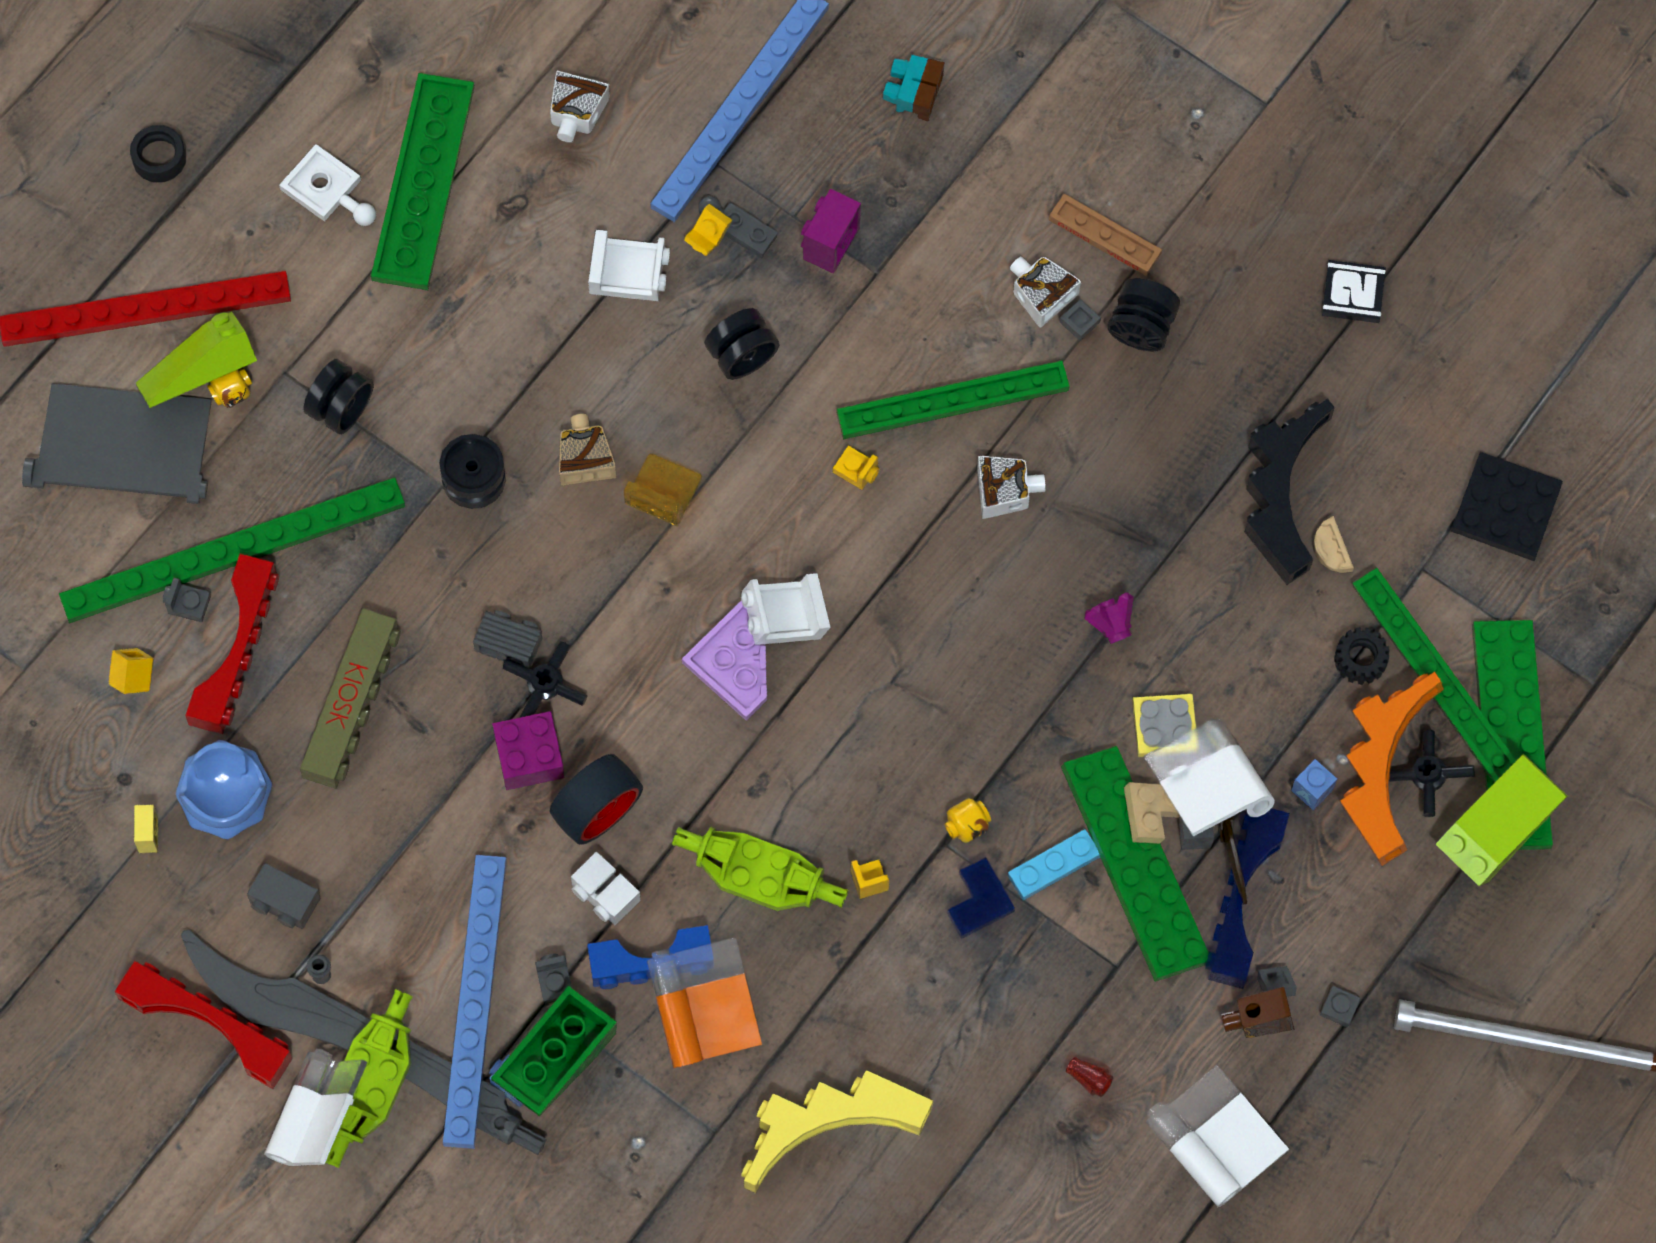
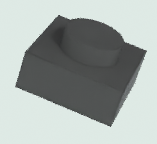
M1081 299L1060 317V323L1080 341L1101 321V317Z
M1287 966L1258 970L1257 980L1263 992L1284 987L1287 997L1296 995L1297 986Z
M1332 986L1320 1016L1348 1028L1361 998Z

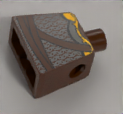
M1284 987L1240 998L1237 1000L1239 1010L1222 1014L1225 1032L1243 1028L1246 1038L1294 1030ZM1258 1014L1257 1017L1250 1018L1252 1015Z

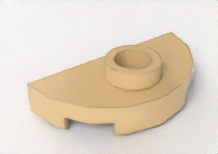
M1332 516L1323 521L1316 531L1313 542L1315 555L1321 564L1332 571L1340 573L1353 572V564L1335 518Z

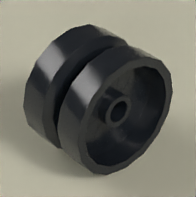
M743 309L730 315L716 325L704 341L705 347L711 356L719 360V368L727 379H739L753 373L766 364L778 351L779 341L772 330L765 328V320L757 309Z
M334 359L322 369L314 380L305 398L303 410L305 414L316 421L325 419L326 427L342 435L362 415L371 398L374 382L360 372L352 375L351 366L339 359Z
M461 435L450 441L442 451L439 461L442 484L445 493L451 501L461 507L476 509L486 507L495 502L502 494L506 483L503 455L495 442L482 435Z

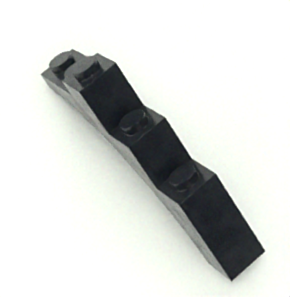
M1329 399L1320 404L1318 402L1311 404L1304 411V415L1298 419L1295 417L1289 419L1281 428L1273 421L1267 426L1265 424L1258 426L1251 433L1248 448L1263 466L1256 468L1249 475L1246 490L1261 508L1255 510L1247 517L1248 521L1244 532L1286 585L1309 571L1313 562V558L1301 541L1293 521L1289 499L1290 476L1301 449L1317 430L1332 419L1335 407Z

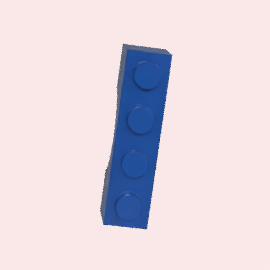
M708 925L678 930L672 946L663 954L652 958H641L630 954L622 947L618 939L587 944L593 986H600V989H612L617 987L618 983L630 982L633 985L648 982V979L660 977L662 980L677 978L678 974L688 972L691 975H702L707 973L708 969L714 968Z

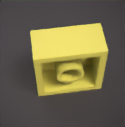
M154 805L134 806V842L139 853L158 852V815Z

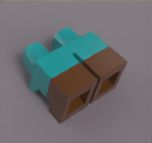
M911 55L910 61L895 58L890 76L902 79L903 82L902 85L887 81L883 92V100L897 104V112L906 110L918 114L919 119L929 121L944 76L945 62Z

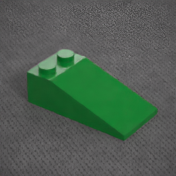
M568 986L491 1077V1080L540 1117L616 1035L617 1022Z

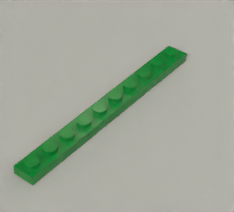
M1375 568L1352 583L1353 588L1417 677L1423 674L1430 675L1433 672L1437 674L1444 690L1433 699L1493 783H1495L1517 760L1378 568Z

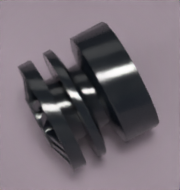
M1141 278L1128 279L1121 288L1118 296V306L1113 309L1112 317L1108 322V331L1115 339L1127 346L1141 351H1160L1165 347L1167 336L1170 333V324L1174 322L1180 307V299L1176 293L1158 282Z

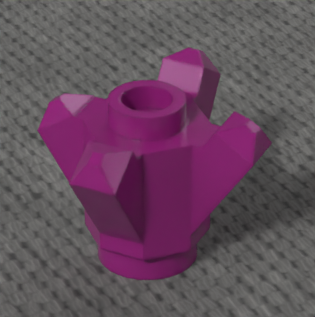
M1126 592L1119 596L1116 602L1112 598L1097 604L1098 606L1086 610L1084 619L1103 633L1105 638L1108 637L1110 644L1132 636L1129 628H1132L1130 621L1134 597Z

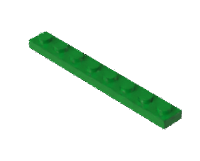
M1057 361L837 409L836 414L844 440L1067 392L1070 386L1063 361Z

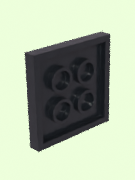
M1480 452L1451 532L1535 561L1563 481Z

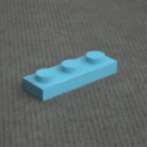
M1086 829L1009 871L1007 876L1022 900H1025L1100 858V855Z

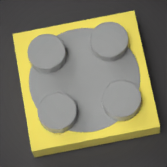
M1192 694L1133 697L1138 757L1198 753Z

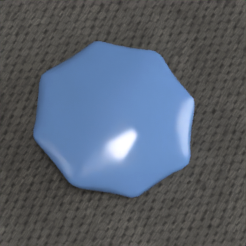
M217 740L212 744L204 746L197 753L186 759L177 786L176 797L189 825L193 829L204 831L223 839H230L250 826L262 821L272 789V782L255 751L233 745L224 740Z

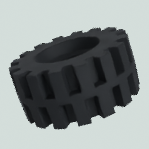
M1361 627L1355 628L1353 632L1349 630L1339 640L1334 656L1335 667L1337 671H1341L1340 675L1343 678L1346 676L1349 678L1348 682L1353 683L1355 680L1358 681V685H1363L1367 681L1370 684L1373 683L1374 679L1378 680L1382 673H1384L1389 661L1390 650L1389 646H1386L1385 638L1379 637V632L1371 633V628H1365V631H1361ZM1357 646L1368 648L1374 655V661L1370 665L1360 666L1351 660L1350 650Z

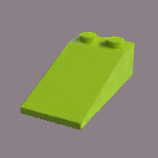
M232 312L220 313L215 315L211 321L202 325L136 382V386L149 408L254 363L257 359L247 334Z
M1523 754L1454 823L1436 845L1478 886L1484 885L1499 872L1568 795Z

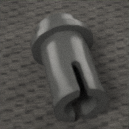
M320 954L311 957L307 962V971L313 977V981L317 984H325L330 980L331 963L329 959Z

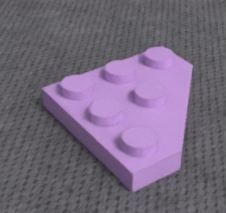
M741 600L682 658V664L747 721L767 701L765 644L755 645L753 635L748 630L749 617L747 609L743 606Z

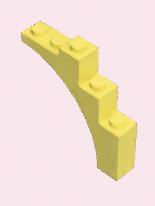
M867 1070L863 1078L857 1076L850 1091V1094L854 1095L853 1097L819 1082L816 1090L811 1088L805 1098L803 1105L807 1106V1109L772 1094L769 1102L766 1100L762 1102L757 1113V1117L761 1118L760 1129L767 1131V1134L761 1133L755 1145L758 1153L754 1161L748 1160L741 1176L745 1178L744 1188L756 1193L767 1173L786 1153L803 1141L824 1131L848 1125L875 1124L895 1127L920 1135L932 1110L933 1100Z

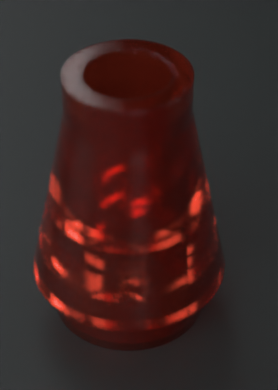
M1074 1057L1066 1068V1073L1071 1075L1092 1096L1096 1094L1102 1097L1108 1091L1113 1081V1076L1109 1074L1108 1069L1082 1061L1077 1057Z

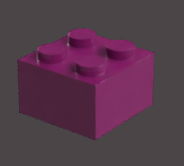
M830 189L826 197L821 196L814 209L816 214L812 221L808 219L801 231V235L804 236L801 247L803 248V260L834 274L860 229L861 203Z
M551 711L492 723L506 790L565 778Z

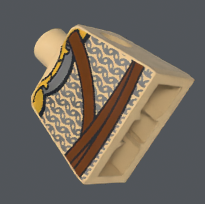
M586 414L572 416V429L561 431L559 464L561 486L616 478L615 463L602 426L590 427L588 415Z

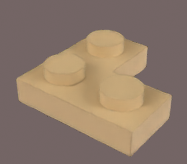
M1129 782L1124 787L1132 840L1139 843L1160 844L1165 839L1162 817L1179 818L1180 815L1160 784Z

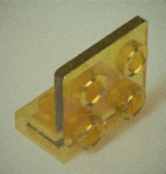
M650 453L635 482L628 481L624 489L625 504L678 527L702 480V476L697 472Z

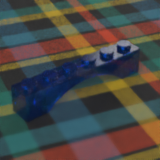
M1271 808L1264 815L1251 817L1246 812L1242 825V830L1247 831L1245 841L1239 840L1237 844L1245 888L1255 871L1266 859L1280 850L1290 813ZM1231 867L1227 885L1232 886L1230 896L1224 895L1220 913L1225 914L1223 924H1216L1212 941H1216L1218 944L1215 952L1209 951L1205 969L1210 970L1208 980L1244 989L1254 952L1245 933L1242 914L1243 903Z

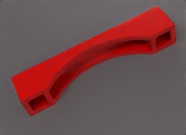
M243 554L239 555L231 578L239 605V627L236 640L221 667L208 680L194 688L185 715L189 726L223 734L226 725H231L235 711L232 708L235 698H240L244 683L241 681L244 671H249L253 656L250 654L253 644H258L261 636V627H259L262 617H267L270 609V601L268 600L271 590H276L279 582V574L276 572L274 562Z
M136 961L133 962L115 990L118 1000L142 1014L158 1012L178 1013L208 1023L222 1033L234 1046L242 1060L247 1075L274 1089L293 1059L288 1050L289 1045L276 1037L270 1040L263 1036V1030L253 1023L248 1022L245 1025L236 1020L238 1016L225 1007H222L221 1010L210 1005L212 1001L199 992H196L195 995L185 990L186 986L173 977L169 980L159 975L160 970L147 962L144 965Z

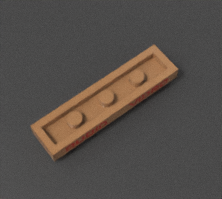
M1063 194L1049 215V221L1145 276L1149 274L1162 254V249L1066 194Z

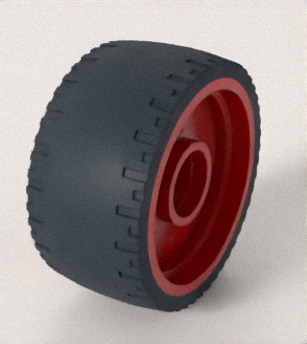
M608 754L598 758L577 773L555 797L549 812L560 828L579 845H584L599 838L631 810L641 796L643 785L622 760L614 754Z

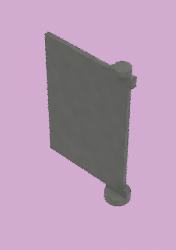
M52 383L39 459L25 458L22 485L23 487L44 489L45 483L186 497L187 503L199 504V499H206L208 482L202 481L203 476L200 473L212 401L211 399L176 396L149 408L140 392Z

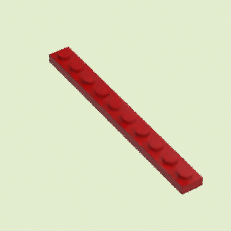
M286 271L3 315L0 316V332L3 347L291 302L287 273Z

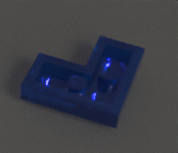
M986 857L959 871V875L972 898L948 909L947 914L961 939L1015 912L1014 905Z

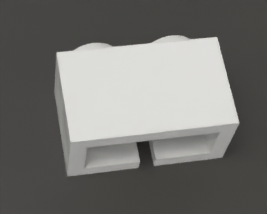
M595 852L571 876L573 886L571 890L581 901L585 902L588 900L595 907L593 911L604 922L609 920L616 925L640 902V892L621 874L616 877L614 875L616 869L599 853Z

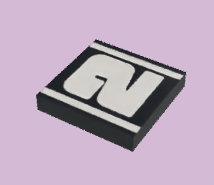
M1328 260L1322 316L1379 323L1386 267Z

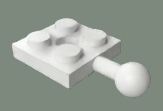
M316 144L279 185L281 191L324 222L340 204L353 213L354 220L361 226L372 224L376 218V211L372 205L368 203L359 204L348 196L361 181L360 175ZM317 178L328 180L327 185L323 188H316L312 183Z

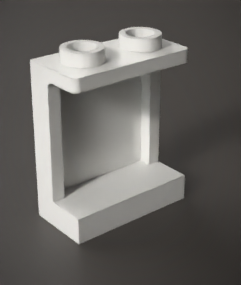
M596 230L588 281L589 294L658 301L659 291H665L666 274H662L663 265H668L670 248H665V238L659 237L658 243L608 238L607 231Z
M817 573L806 574L800 582L759 585L758 580L753 579L742 590V604L747 609L749 617L748 630L753 635L755 645L818 640L831 628Z

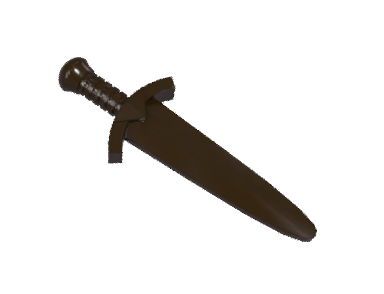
M1234 816L1218 823L1220 842L1226 843L1234 879L1242 903L1246 905L1247 895L1244 875L1234 837Z

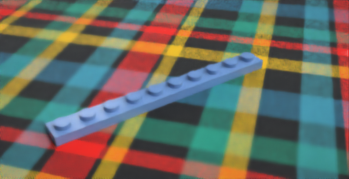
M797 0L650 203L652 210L673 222L678 219L829 9L828 2L824 0Z
M476 855L443 1136L444 1147L475 1149L507 863L506 857Z

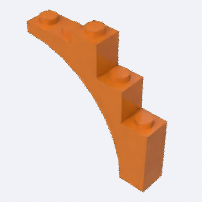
M1435 672L1430 675L1423 674L1414 680L1413 686L1405 691L1398 690L1388 697V702L1385 704L1377 694L1373 698L1368 696L1356 704V708L1352 710L1355 719L1370 741L1357 743L1350 749V753L1346 755L1350 765L1364 786L1361 788L1359 786L1351 788L1344 794V798L1340 802L1381 866L1407 851L1406 845L1395 826L1390 809L1389 778L1391 763L1398 742L1410 721L1427 702L1444 690L1442 682Z

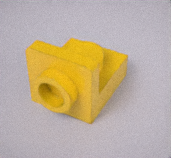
M708 204L702 211L694 228L685 236L684 241L691 245L694 250L707 256L720 244L732 219L711 204Z
M849 445L833 467L834 474L863 490L867 482L872 484L880 471L876 455L873 454L869 458Z

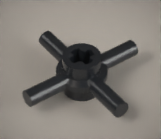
M560 641L548 665H539L534 669L527 668L508 658L505 660L502 669L527 680L528 690L532 694L519 718L534 715L542 700L552 699L557 695L581 706L585 704L587 695L564 685L562 675L559 672V668L570 649V645ZM550 680V684L546 682L544 686L540 685V681Z
M1425 730L1423 731V756L1416 760L1411 769L1390 770L1389 782L1413 780V783L1423 790V816L1434 817L1435 791L1443 786L1447 778L1475 777L1474 765L1445 766L1441 759L1435 757V731Z

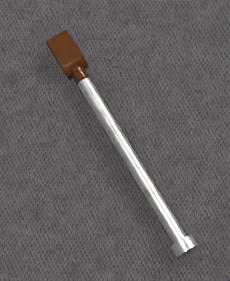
M1399 999L1394 1023V1029L1410 1032L1413 1026L1656 1072V1053L1416 1009L1415 1002Z

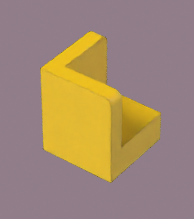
M138 648L112 650L109 685L123 694L148 692L150 690L153 657Z
M857 860L851 861L850 872L860 899L888 891L889 878L888 875H884L880 860L859 865Z

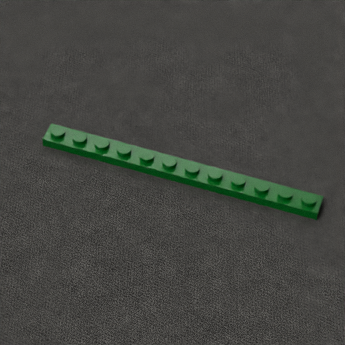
M394 477L59 593L70 624L162 592L167 585L171 586L173 578H178L181 584H185L236 566L240 554L260 558L404 508L405 502Z

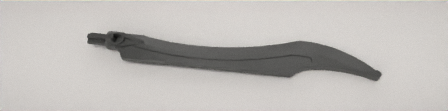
M185 930L181 934L190 959L209 988L226 1005L253 1024L306 1035L349 1050L353 1039L371 1021V1019L293 977L282 980L259 977L219 956L192 931ZM396 1033L391 1048L394 1051L396 1050L398 1034ZM409 1041L411 1065L405 1078L447 1106L452 1063ZM482 1080L477 1128L508 1145L514 1142L539 1155L547 1139L521 1126L522 1120L508 1113L505 1106V1092Z

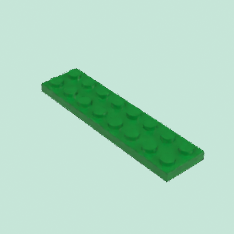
M418 73L371 273L372 281L428 291L475 89L474 82Z
M1533 620L1474 621L1472 631L1479 709L1516 760L1525 754L1546 774ZM1484 770L1487 791L1494 783ZM1550 816L1519 850L1552 848Z
M1115 746L1064 762L1061 769L1154 981L1156 982L1208 965L1212 959L1161 844L1139 843L1132 840L1124 787L1129 782L1133 783L1118 747Z

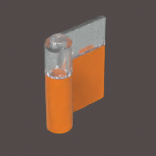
M736 937L671 954L669 948L651 953L652 959L647 960L673 1068L762 1045Z

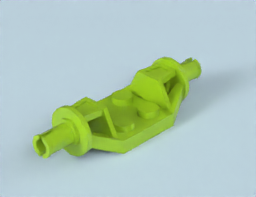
M678 827L677 835L673 838V846L697 853L696 866L702 867L722 891L770 909L780 911L801 906L810 908L813 901H816L817 898L842 908L844 905L843 901L846 900L848 889H843L823 881L824 868H816L799 853L748 834L716 831L715 828L710 827L704 836H700ZM709 855L722 862V869L708 860L707 856ZM790 888L806 891L808 895L788 893Z
M395 989L385 1015L382 1014L380 1016L372 1013L370 1017L372 1020L353 1039L330 1095L348 1093L353 1096L352 1099L354 1101L348 1107L325 1163L340 1168L349 1143L355 1141L362 1144L365 1137L387 1121L411 1065L408 1036L411 1029L403 1026L402 1020L413 996ZM396 1030H399L396 1050L394 1051L391 1048ZM361 1117H367L360 1126V1128L357 1130V1132L353 1135L352 1132L355 1129Z

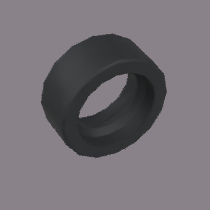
M152 125L144 128L135 135L130 144V156L135 171L143 179L150 182L172 180L182 172L186 164V151L181 136L174 129L167 126ZM165 141L173 145L175 150L174 158L168 164L160 167L145 164L141 157L143 149L150 143Z

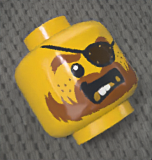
M242 369L240 371L235 370L210 381L211 384L207 385L218 406L223 404L226 408H231L250 396L248 386L253 384L246 370Z
M968 798L947 811L948 822L944 825L952 839L958 837L962 842L968 843L988 831V823L991 821V817L980 800L976 802Z

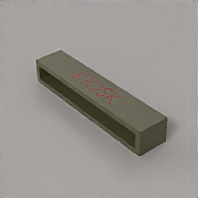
M362 608L301 764L300 771L303 779L337 789L340 780H345L349 770L347 760L350 753L355 754L360 738L357 737L360 727H365L369 719L370 710H367L371 700H376L380 690L378 680L381 673L385 674L390 664L388 654L391 646L396 647L400 638L401 631L398 630L395 618Z

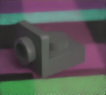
M173 578L171 586L167 585L164 590L163 603H165L170 615L203 622L211 594L209 591L182 585L180 579Z
M549 954L541 957V961L535 962L544 1005L554 1003L568 986L572 988L564 955Z

